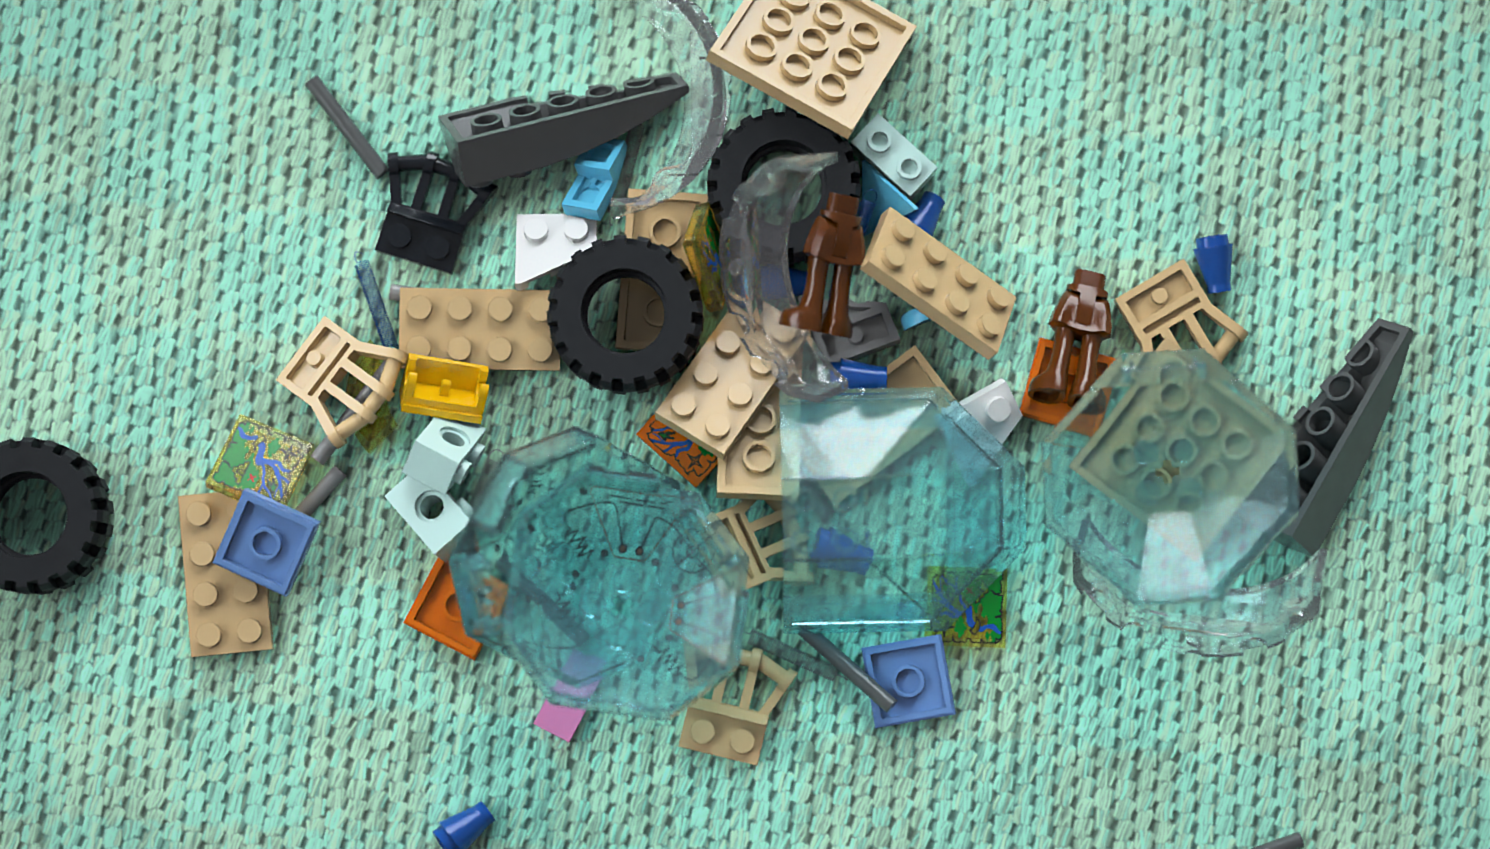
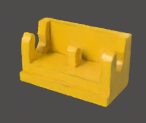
M409 353L399 390L401 412L481 424L489 391V385L486 384L489 373L488 366Z

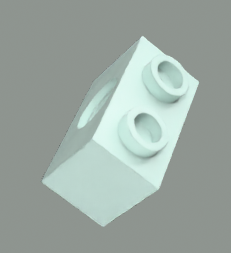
M879 113L850 143L853 154L861 162L866 160L910 201L932 179L937 170V166Z
M434 417L415 440L402 473L445 495L454 483L461 485L467 477L471 466L475 468L486 448V446L480 444L486 429L475 423Z
M408 475L385 495L386 499L434 555L444 562H447L457 553V548L459 551L475 536L477 530H481L472 520L478 514L463 497L456 501L449 492L444 495ZM438 502H443L442 513L438 517L430 519L429 511L431 507Z

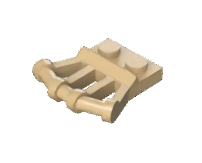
M1184 258L1113 300L1132 331L1135 340L1140 345L1143 365L1154 352L1151 339L1157 335L1162 341L1166 337L1181 348L1169 329L1183 321L1202 353V356L1195 360L1213 372L1223 366V360L1237 342H1243L1249 335L1242 326L1210 302ZM1199 310L1225 330V333L1214 347L1193 315Z
M324 316L277 377L276 381L312 407L328 439L339 449L347 443L346 439L368 423L372 425L378 418L375 415L385 400L390 402L394 397L395 393L393 390L401 366H406L408 354L396 348L360 342ZM360 356L386 361L379 381L354 364ZM348 372L373 390L363 404L337 387ZM330 395L355 412L338 425H336L325 404Z
M741 499L735 506L691 525L693 530L701 531L707 535L705 536L700 532L694 531L700 545L705 542L704 540L701 541L703 538L707 540L708 537H711L710 539L714 546V556L709 566L715 579L735 569L741 571L739 593L766 581L806 583L815 580L814 569L809 567L807 540L810 538L807 531H802L795 517L798 512L794 504L790 505L787 501L764 500L775 512L749 523L745 513L757 500ZM780 522L787 538L761 549L754 532ZM710 540L706 541L708 543L706 547V543L701 546L708 564L713 555V547ZM792 548L793 568L769 567L766 558ZM732 555H738L739 559L737 562L731 561ZM738 570L716 580L724 600L726 599L727 589V599L737 595L740 575ZM732 582H734L733 592L731 594Z
M726 641L725 644L718 646L714 656L723 662H720L719 668H723L725 672L717 674L712 699L701 698L699 680L689 682L691 695L678 747L757 766L769 715L798 673L792 668H789L787 671L763 654L762 649L753 647V650L749 651L735 647L733 642L731 657L728 662L731 642ZM693 644L684 645L689 681H695L699 678L697 664L709 663L713 658L712 656L717 645L700 647L701 649L694 648ZM731 663L748 667L739 707L722 703ZM759 670L778 683V685L760 711L749 709Z

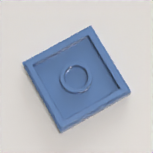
M246 488L243 490L213 563L287 597L292 590L321 521Z
M942 634L861 648L865 672L897 700L894 707L886 713L870 698L875 728L956 714Z

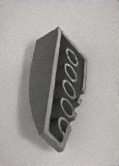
M675 72L625 80L623 82L624 89L617 90L615 86L604 85L603 83L588 86V90L583 96L565 94V90L549 92L550 99L548 101L528 104L527 95L513 97L440 115L438 120L456 175L465 187L481 188L492 184L493 180L508 176L511 178L525 177L532 170L580 155L613 140L654 117L688 94L689 86Z
M1380 318L1374 322L1345 356L1347 363L1334 376L1329 375L1319 386L1322 392L1308 408L1303 405L1293 416L1296 422L1289 430L1296 437L1234 517L1283 546L1315 557L1351 494L1374 447L1404 367L1414 333L1411 328Z

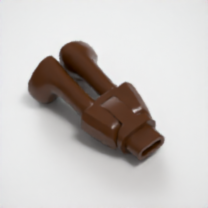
M829 192L826 210L820 209V215L826 217H816L803 252L809 257L807 279L802 299L798 306L782 311L779 319L780 325L852 338L853 324L848 314L850 282L854 266H861L865 257L864 233L861 226L862 218L857 217L860 198ZM833 264L830 296L826 311L822 314L829 265Z
M1084 269L1075 270L1073 283L1067 285L1066 291L1061 295L1049 319L1048 324L1055 332L1053 350L1045 372L1032 378L1029 384L1028 396L1033 400L1047 404H1057L1064 400L1068 385L1074 340L1081 342V347L1067 404L1072 409L1085 413H1096L1103 409L1104 394L1097 384V362L1101 342L1111 338L1112 329L1110 305L1107 300L1108 292L1104 290L1106 282L1104 274Z

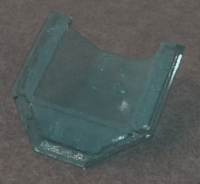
M943 387L779 390L784 634L946 631L1026 549L1025 466Z

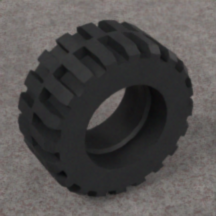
M786 107L785 112H774V108L762 110V115L755 118L749 115L740 120V126L735 130L730 128L723 136V142L720 147H716L711 158V166L707 176L708 202L715 224L718 225L722 237L728 244L732 243L737 247V252L746 258L752 256L758 259V263L764 265L767 263H780L787 267H794V263L801 261L807 264L809 256L803 252L805 242L816 217H826L820 215V209L826 210L829 192L860 198L859 164L853 157V149L848 140L843 141L839 134L816 121L797 113L796 110ZM774 152H792L805 157L814 165L821 179L822 193L818 205L809 216L796 223L777 224L763 219L753 210L746 195V180L751 168L762 157Z
M614 235L613 240L603 242L601 238L593 241L590 248L583 252L579 249L571 256L572 261L566 267H561L556 275L557 281L554 288H550L547 324L550 328V337L554 347L565 364L577 377L599 390L605 389L612 391L614 394L626 395V392H637V394L649 392L650 388L658 385L662 387L670 382V378L676 373H681L686 368L688 360L693 353H696L700 344L699 339L701 331H703L704 318L703 304L696 280L681 258L678 259L672 254V250L663 244L658 246L651 243L649 238L638 236L637 239H630L626 235ZM619 278H634L647 283L657 292L664 307V322L657 338L649 346L632 353H619L605 348L594 338L588 324V308L594 294L604 284Z
M22 437L21 441L9 439L0 442V503L8 490L15 484L25 479L35 478L46 480L55 485L62 492L67 507V521L62 535L51 548L43 553L35 555L20 554L9 548L0 536V589L23 594L40 595L53 593V590L67 589L75 585V580L78 577H86L94 570L92 563L96 558H103L107 551V548L103 547L107 536L112 537L114 525L109 524V514H114L113 501L107 498L106 492L109 491L105 479L98 476L96 473L98 469L89 460L81 457L80 453L61 444L33 437Z

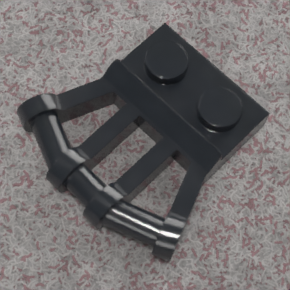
M429 151L427 154L399 156L398 152L388 153L391 202L387 208V214L375 251L453 275L468 226L497 192L499 187L494 183L481 188L468 186L467 188L477 196L461 217L455 221L449 219L461 180L456 175L452 162L439 158V153ZM422 170L411 207L402 204L400 172ZM434 173L449 177L438 215L422 210Z

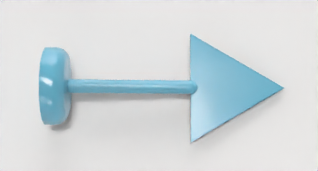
M866 160L862 161V201L864 199L876 204L871 214L872 216H870L871 220H869L866 233H864V236L875 231L881 214L889 207H892L903 216L919 208ZM915 308L904 313L900 319L904 331L931 321L930 318Z

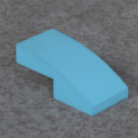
M613 139L577 157L574 166L578 175L561 204L565 215L601 221L612 199L621 174L627 150L626 141Z

